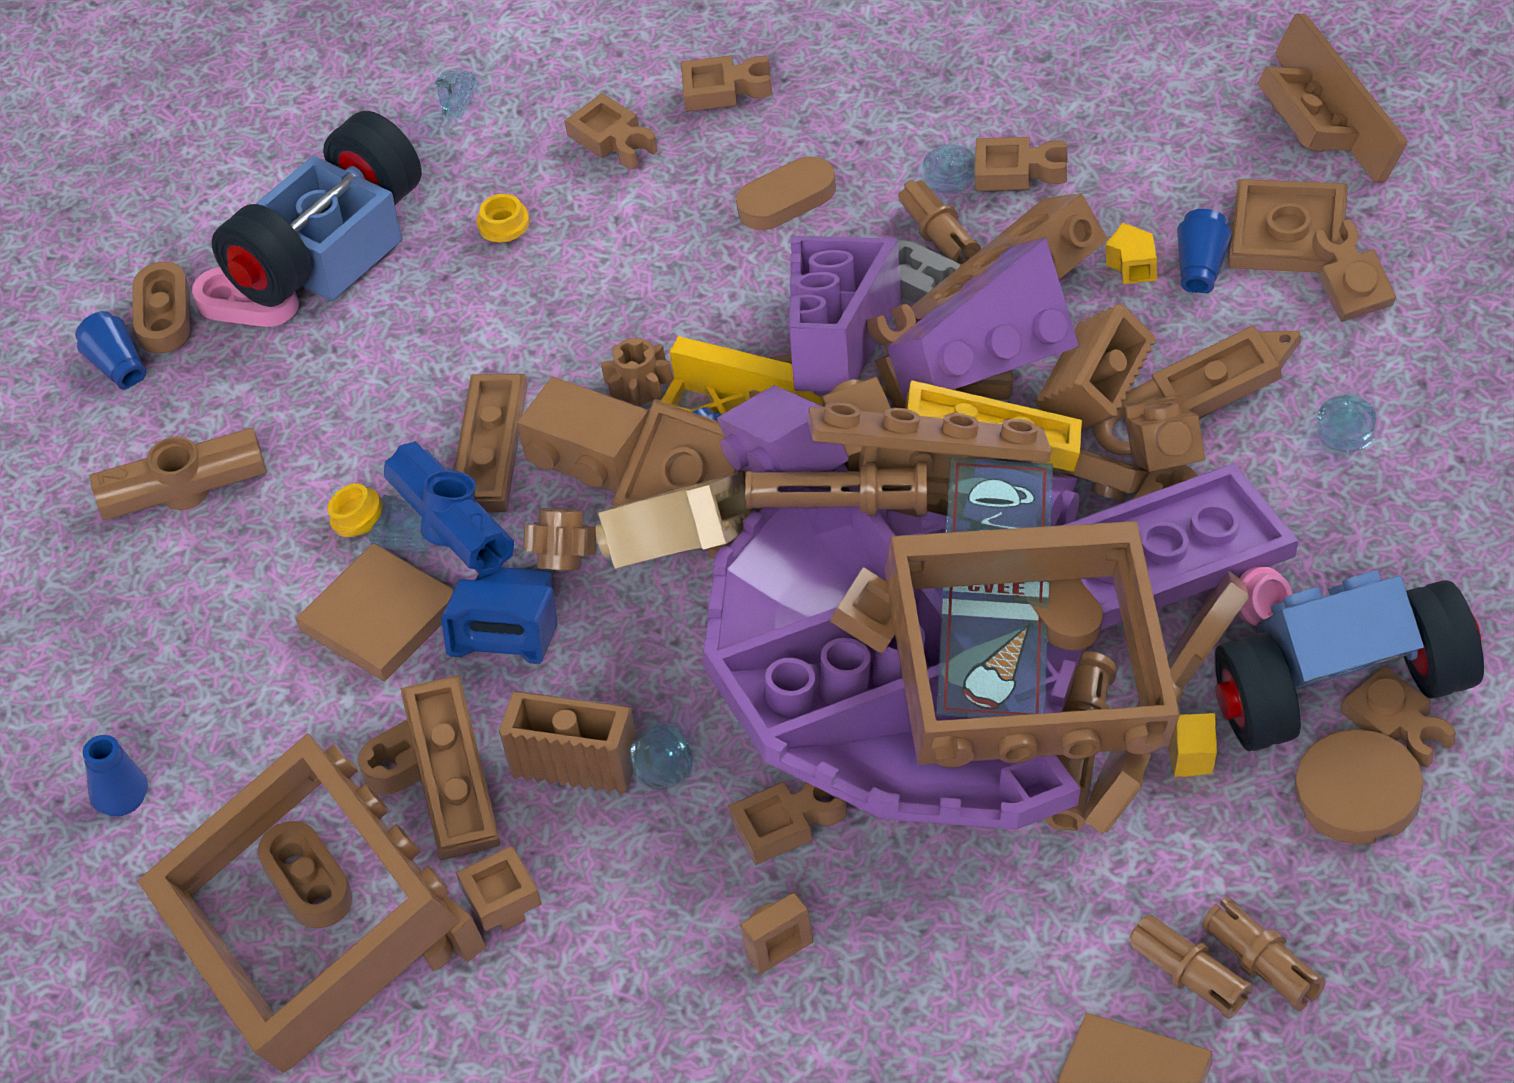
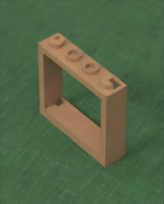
M1137 521L891 536L884 571L918 765L938 764L942 767L954 768L966 765L971 761L1001 759L1007 763H1021L1037 756L1065 755L1068 758L1081 759L1090 757L1097 752L1127 750L1133 754H1146L1169 746L1180 714ZM1113 577L1141 707L936 721L913 589Z
M308 733L137 880L253 1051L283 1073L294 1067L460 922L443 900L450 893L445 882L429 866L421 871L413 860L421 853L416 844L397 824L389 829L382 819L389 812L384 802L366 783L358 788L351 779L358 772L355 764L344 755L335 743L326 750ZM322 783L408 898L274 1014L192 895Z

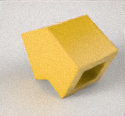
M1122 223L1105 244L1106 266L1121 272L1123 284L1157 281V256L1153 234Z
M1215 713L1181 714L1179 716L1168 746L1174 777L1213 773L1217 755Z

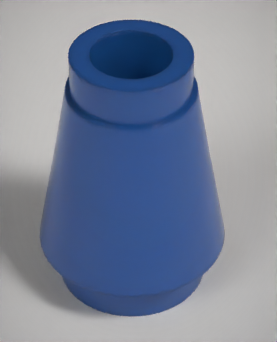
M1195 209L1188 212L1184 217V221L1177 227L1181 287L1187 292L1210 293L1214 289V283L1232 238V232L1228 227L1227 218L1220 212L1211 209Z
M100 311L89 315L79 324L75 332L79 353L116 383L120 389L126 390L145 378L146 368L143 366L126 325L121 318L113 316L107 311Z
M98 735L91 738L83 748L88 795L91 805L97 811L110 816H124L132 813L141 805L147 793L148 781L146 776L114 737Z

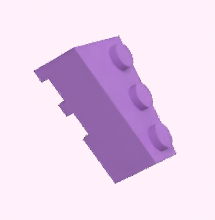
M1046 237L1009 247L999 256V260L980 275L971 278L956 295L943 305L934 308L887 347L904 402L906 401L911 380L954 390L1079 347Z

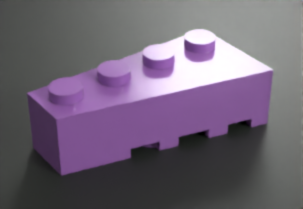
M791 236L789 332L794 391H813L815 395L822 397L829 394L840 383L859 378L878 344L869 334L867 320L883 315L888 325L893 316L891 308L898 306L902 300L898 238Z

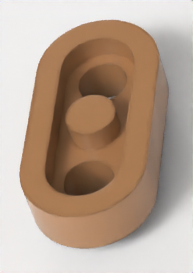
M156 262L144 267L136 274L132 285L133 328L138 342L144 350L151 353H167L182 346L190 336V288L183 269L175 263Z
M288 821L275 825L263 835L258 845L260 862L266 876L295 919L302 925L310 928L329 927L343 919L352 905V892L346 875L315 830L303 822ZM291 856H302L296 859L292 864L285 863V861ZM320 897H330L322 903L313 904Z

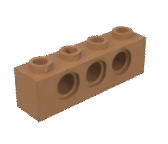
M1070 194L1041 200L914 303L911 308L915 314L916 323L934 308L946 303L963 289L962 286L974 276L983 273L1000 259L999 256L1014 245L1046 237L1058 279L1060 280L1108 240L1083 194Z

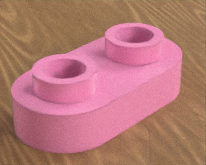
M220 267L210 269L201 274L195 280L192 287V294L199 313L203 317L215 321L273 327L290 320L296 314L299 307L296 291L283 303L274 307L263 306L250 300L228 280Z

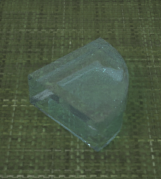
M460 69L446 70L435 81L442 112L445 118L461 120L479 87V83L471 71Z
M383 495V511L372 527L369 536L370 544L374 543L387 551L427 554L428 541L421 534V518L410 509L408 503L404 500Z

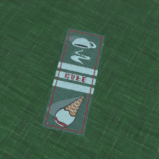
M950 457L946 533L1051 526L1053 464ZM1049 581L943 587L937 715L985 718L1045 713L1048 628L1032 606L1048 609Z

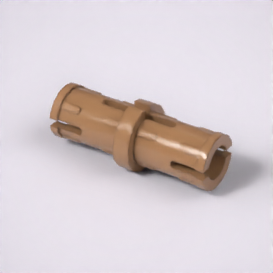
M1230 897L1221 899L1220 905L1226 909L1225 912L1218 904L1212 906L1202 923L1203 929L1243 963L1240 965L1241 969L1250 977L1260 976L1291 1003V1006L1297 1011H1302L1307 1006V1003L1302 999L1303 996L1312 1002L1321 994L1326 983L1325 978L1294 955L1284 945L1286 938L1274 929L1266 930L1246 914Z

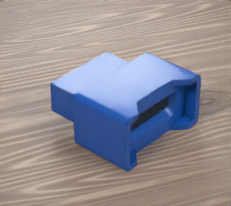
M501 567L499 572L483 577L478 574L475 580H459L441 616L446 654L451 657H463L475 651L521 655L528 663L540 664L557 628L552 571Z

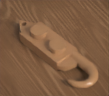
M1253 325L1151 374L1152 380L1126 393L1127 399L1121 402L1122 408L1117 410L1118 416L1094 426L1093 432L1097 442L1108 452L1117 455H1131L1129 442L1115 438L1112 432L1114 424L1125 418L1123 406L1181 395L1184 408L1198 414L1199 418L1281 379V368L1301 343L1300 332L1257 331Z

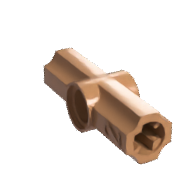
M254 427L197 444H194L185 437H168L157 442L150 449L147 458L93 473L89 477L98 510L104 521L162 503L174 510L191 509L206 499L210 489L267 473Z

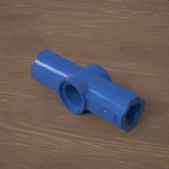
M416 441L398 446L393 456L385 461L384 478L422 517L421 534L424 539L438 546L450 547L469 569H474L481 577L499 572L506 560L513 556L514 540L475 500L476 484L473 478L459 471L446 470L428 450L423 449Z

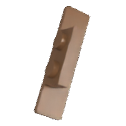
M1295 14L1275 53L1277 59L1284 67H1265L1257 83L1258 86L1272 102L1273 109L1282 115L1293 129L1298 141L1304 147L1316 152H1323L1325 150L1351 151L1374 182H1386L1407 145L1406 137L1306 14Z
M841 402L829 403L825 407L811 406L808 411L807 420L813 441L862 446L858 471H860V465H866V462H875L878 468H915L917 462H927L928 493L954 495L955 491L952 490V486L955 484L956 463L976 464L977 460L983 459V457L1042 463L1050 461L1051 448L1044 430L1026 420L1007 419L1002 424L979 422L974 417L959 413L947 414L944 418L919 416L916 412L904 408H890L884 413L860 411L856 406ZM959 466L958 482L973 478L975 467ZM883 487L884 489L911 490L910 487ZM957 493V495L968 496L966 493Z

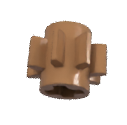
M630 338L620 342L618 345L612 346L613 361L601 362L604 382L609 386L610 396L616 399L622 397L625 401L635 406L648 403L654 399L660 400L662 398L661 384H668L673 381L670 361L665 359L663 345L658 344L653 347L645 339Z
M542 508L539 510V522H534V524L524 523L523 551L537 554V568L580 570L581 556L595 555L596 527L582 524L583 511Z

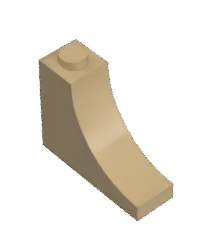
M742 471L599 512L601 523L596 525V537L601 553L605 558L611 557L614 569L683 551L712 548L738 538V535L743 531V521L753 511V509H746Z

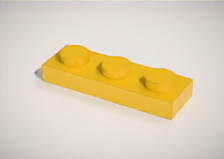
M913 380L910 382L904 409L914 411L919 416L944 418L947 414L959 413L974 417L979 422L1002 424L1007 419L1029 421L1044 430L1051 448L1050 461L1048 463H1031L1042 468H1059L1074 472L1080 455L1082 420Z

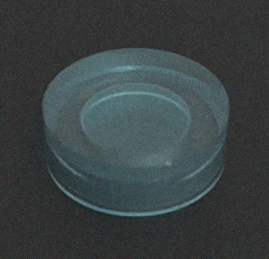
M943 145L933 149L926 155L923 161L926 184L931 189L940 193L951 194L966 190L975 182L974 154L969 149L959 145Z
M1342 395L1327 400L1320 407L1317 417V433L1319 439L1327 447L1340 452H1353L1365 448L1374 439L1376 413L1371 404L1366 400L1356 396Z
M656 725L639 734L632 743L630 758L633 769L640 780L647 786L658 790L668 789L683 781L689 775L692 768L691 750L685 738L676 729L667 725Z

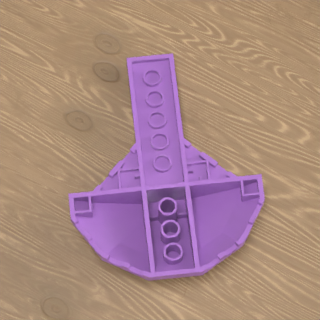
M1234 463L1065 524L1079 525L1137 521L1156 609L1216 587L1228 571L1240 578L1250 568L1257 566L1270 567L1294 558L1299 542ZM842 464L837 468L833 469L832 471L849 470L846 468L844 464ZM803 487L796 492H830L831 488ZM843 487L841 491L857 492L860 491V487ZM779 488L778 492H786V489ZM763 507L759 512L753 510L743 521V531L738 535V538L729 547L723 545L714 557L708 622L703 648V668L766 763L880 819L1020 829L1078 806L1081 789L1056 755L1037 756L1021 763H1007L1001 759L971 761L966 765L954 768H946L938 764L918 765L896 636H893L883 654L829 621L863 567L886 581L884 569L891 536L951 533L953 531V517L927 511V516L919 518L891 510H878L876 516H867V513L860 512V507ZM956 518V532L971 531L972 522ZM1113 577L1080 579L1102 607L1103 619L1101 630L1121 623L1122 618ZM943 588L913 589L936 721L1014 716L943 710L945 678L942 676V669L946 665L948 615L942 614L943 599H949V591H943ZM952 592V599L1016 603L1010 595ZM951 615L949 661L968 649L1023 629L1030 624L1014 679L1016 687L1008 700L999 705V708L988 711L1035 714L1038 630L1030 620ZM1041 635L1038 714L1063 712L1084 649H1061L1050 644ZM948 681L947 708L986 710L970 703L962 694L963 687Z

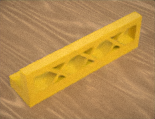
M681 336L677 337L669 351L674 379L661 402L690 412L708 407L714 413L724 414L749 400V391L751 389L761 393L775 385L823 406L822 397L815 395L813 391H794L793 368L790 363ZM881 386L886 396V388ZM685 390L705 394L711 401L709 404L692 410L677 406Z

